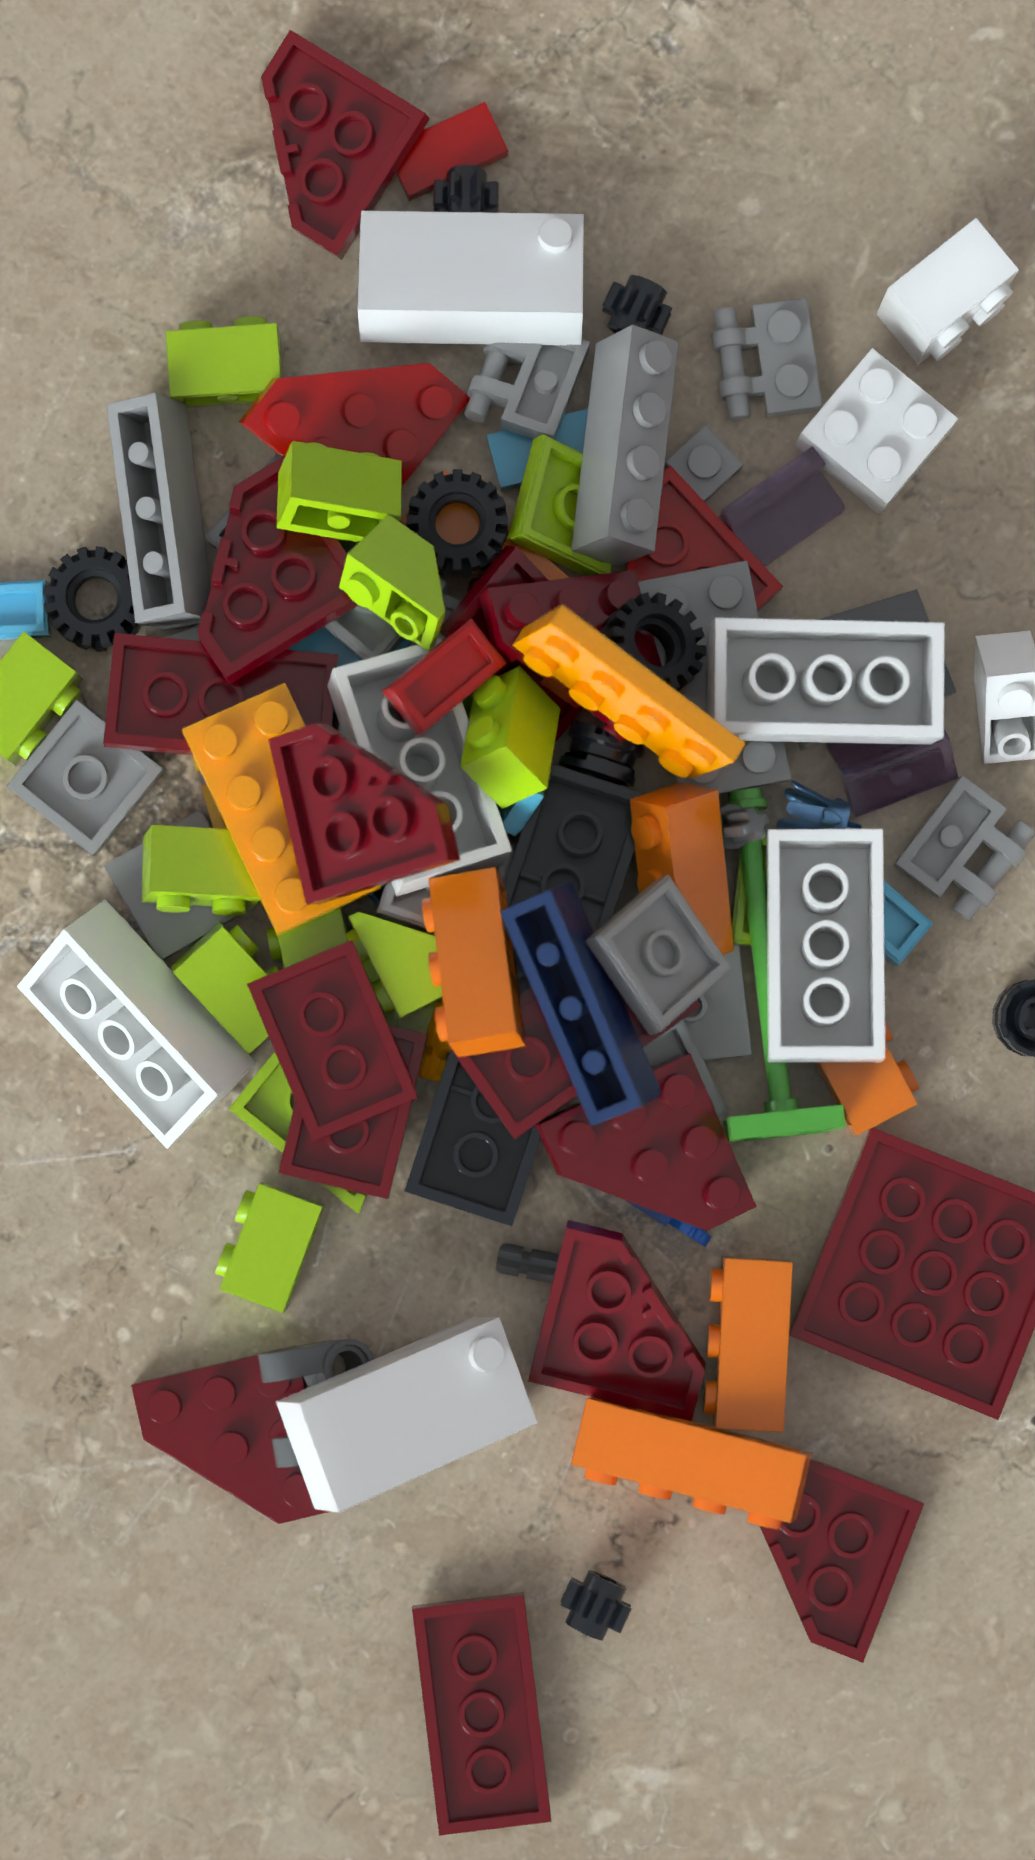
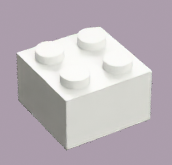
M975 218L888 287L878 309L877 316L917 365L930 355L938 361L962 341L960 336L969 329V324L972 321H975L981 327L1005 307L1003 302L1013 293L1009 286L1019 269L979 220Z
M872 348L804 428L796 443V447L877 514L881 515L950 433L958 418Z

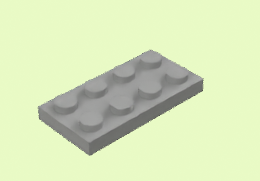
M747 560L638 582L641 594L649 592L650 598L657 592L667 594L665 605H668L676 598L684 603L679 610L680 614L685 616L688 612L692 611L697 617L690 626L692 630L700 627L703 629L705 637L698 641L696 645L706 646V655L699 660L704 665L701 671L694 676L695 679L678 692L706 714L708 626L715 618L759 619ZM654 636L661 664L664 666L666 663V653L661 642ZM743 741L746 744L735 762L693 779L676 776L677 783L683 782L718 790V795L739 789L756 788L790 781L791 774L784 742Z

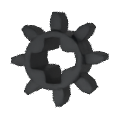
M473 165L452 167L446 173V181H434V212L498 213L499 183L498 181L487 182V173L480 167Z
M630 275L625 286L614 281L605 298L602 309L604 313L611 315L607 328L615 334L633 324L662 335L673 309L663 304L667 291L657 283L638 275Z
M593 1570L588 1571L583 1582L571 1577L560 1601L562 1602V1607L570 1610L565 1623L573 1629L601 1641L604 1640L609 1628L621 1633L632 1610L629 1603L622 1601L627 1588L614 1579Z

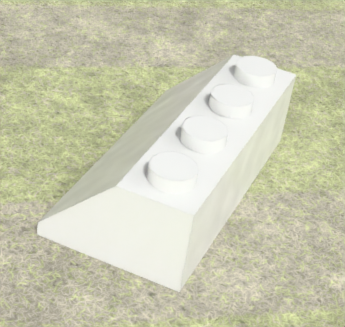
M106 899L64 928L17 986L167 1149L227 1095L257 1063Z

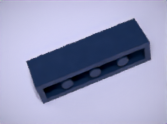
M570 882L550 889L500 911L591 1127L639 1108L662 1095V1091L617 987L585 942L594 932L573 883Z

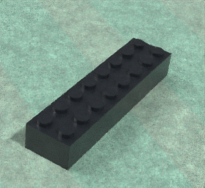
M551 763L548 788L543 790L544 798L522 828L505 880L508 908L550 889L572 882L592 930L595 933L613 917L635 849L631 832L630 799L645 793ZM513 944L520 995L532 986ZM451 1049L404 1192L513 1226L539 1146L540 1134L536 1125H534L514 1139Z

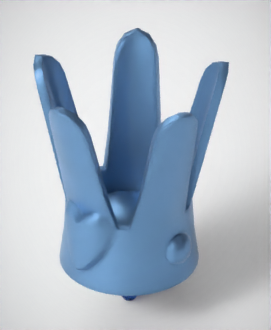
M793 779L790 781L791 784L800 791L787 788L784 791L786 799L791 801L786 805V811L790 815L801 819H780L776 823L778 829L862 828L860 824L848 821L851 802H845L841 798L828 799Z

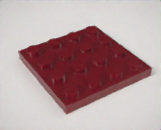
M871 1128L867 1132L791 1324L789 1336L999 1420L1035 1329V1192L876 1128Z

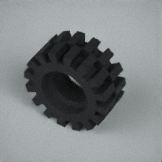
M452 469L453 474L444 475L443 471L433 475L434 480L429 483L424 481L418 487L419 492L415 497L412 496L409 502L406 525L407 528L434 546L437 568L443 571V575L453 577V574H462L463 577L471 576L472 571L480 569L482 572L490 566L489 562L500 554L502 546L507 540L508 515L503 497L499 496L497 488L490 481L486 483L482 480L480 474L473 471L471 475L463 474L462 469ZM449 504H466L472 507L478 514L480 520L479 530L473 539L464 544L448 543L437 533L435 527L437 515Z
M96 546V550H88L87 547L77 549L78 554L72 557L68 553L60 559L62 564L58 569L52 567L48 574L51 578L50 583L44 586L43 594L47 597V603H44L52 625L69 642L71 641L77 647L85 650L93 648L97 652L106 651V647L113 646L114 633L136 635L139 632L136 629L139 624L135 623L128 564L125 557L116 551L112 553L105 547ZM91 579L107 580L114 585L117 592V604L113 612L99 620L83 617L78 612L75 604L78 589L83 583Z
M649 592L639 594L636 598L629 599L606 618L602 623L603 628L599 633L678 692L695 679L694 676L701 671L704 665L699 660L706 655V646L696 645L698 641L705 637L703 629L700 627L692 630L690 624L697 617L692 611L688 612L685 616L680 614L679 610L684 603L675 598L668 605H665L667 594L657 592L651 598ZM636 631H647L661 642L666 653V663L664 666H655L641 656L635 644L634 635Z

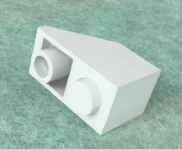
M1031 631L975 636L974 685L984 764L1035 759V644Z

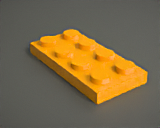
M564 605L525 626L512 644L513 647L524 654L523 659L531 669L543 676L555 677L570 689L569 695L575 702L592 711L599 710L615 722L614 729L618 734L632 743L647 746L660 756L658 759L659 763L667 771L678 777L693 779L735 762L746 744Z
M286 683L182 729L187 744L277 936L375 892L381 887L380 885L319 905H306L268 740L305 727Z

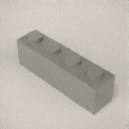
M632 324L596 343L571 547L573 552L620 566L655 551L679 341Z
M156 392L106 404L135 623L166 631L199 624L202 611L205 612L211 584L187 406L185 403Z

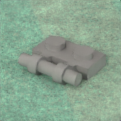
M807 298L752 305L753 327L750 328L738 327L736 308L734 307L720 308L714 311L717 331L712 333L714 351L720 352L723 380L719 381L718 384L720 398L727 402L729 420L738 421L750 418L748 398L762 396L766 418L820 411L822 401ZM756 348L760 376H745L742 350Z
M582 339L581 345H542L536 343L486 344L483 351L487 357L480 375L473 376L466 392L470 400L464 415L471 421L483 423L490 407L497 405L505 408L501 417V429L531 439L544 434L555 440L588 356L590 341ZM512 363L521 366L514 385L501 381L506 366Z
M962 775L893 865L936 898L941 897L951 882L956 884L963 893L951 909L966 921H970L981 905L988 907L997 895L994 888L1011 866L1017 868L1025 858L1027 853L1024 848L1034 837L1035 831L1020 820L1016 822L1007 835L995 828L994 825L1007 808ZM982 842L994 853L978 874L975 875L964 865Z

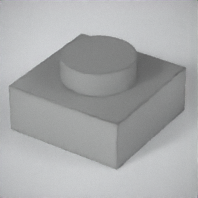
M707 425L701 428L666 460L664 465L666 468L671 465L704 502L709 500L743 467V464Z

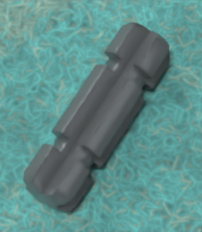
M507 1243L501 1245L496 1262V1270L499 1273L518 1277L519 1273L527 1274L526 1279L552 1284L559 1254L537 1249L526 1252L523 1251L524 1247Z

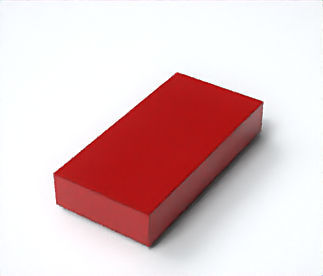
M486 102L428 127L421 132L396 172L409 201L433 191L435 180L446 181V173L452 167L473 165L484 168L509 156L506 144Z
M471 618L466 620L382 690V693L413 732L419 736L502 668L506 661Z

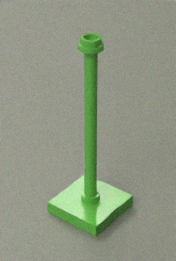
M761 788L728 792L729 802L725 804L738 805L741 808L753 807L756 813L768 808L767 799L762 798ZM762 839L750 841L740 847L769 1101L763 1102L765 1113L728 1117L727 1120L723 1121L724 1132L729 1143L835 1132L846 1127L843 1104L799 1109L798 1099H792L788 1063H768L767 882Z

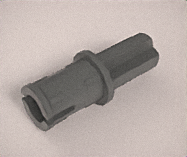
M731 804L720 807L724 849H737L747 842L761 840L766 836L764 825L769 822V818L765 812L756 813L753 807L741 808L738 805Z

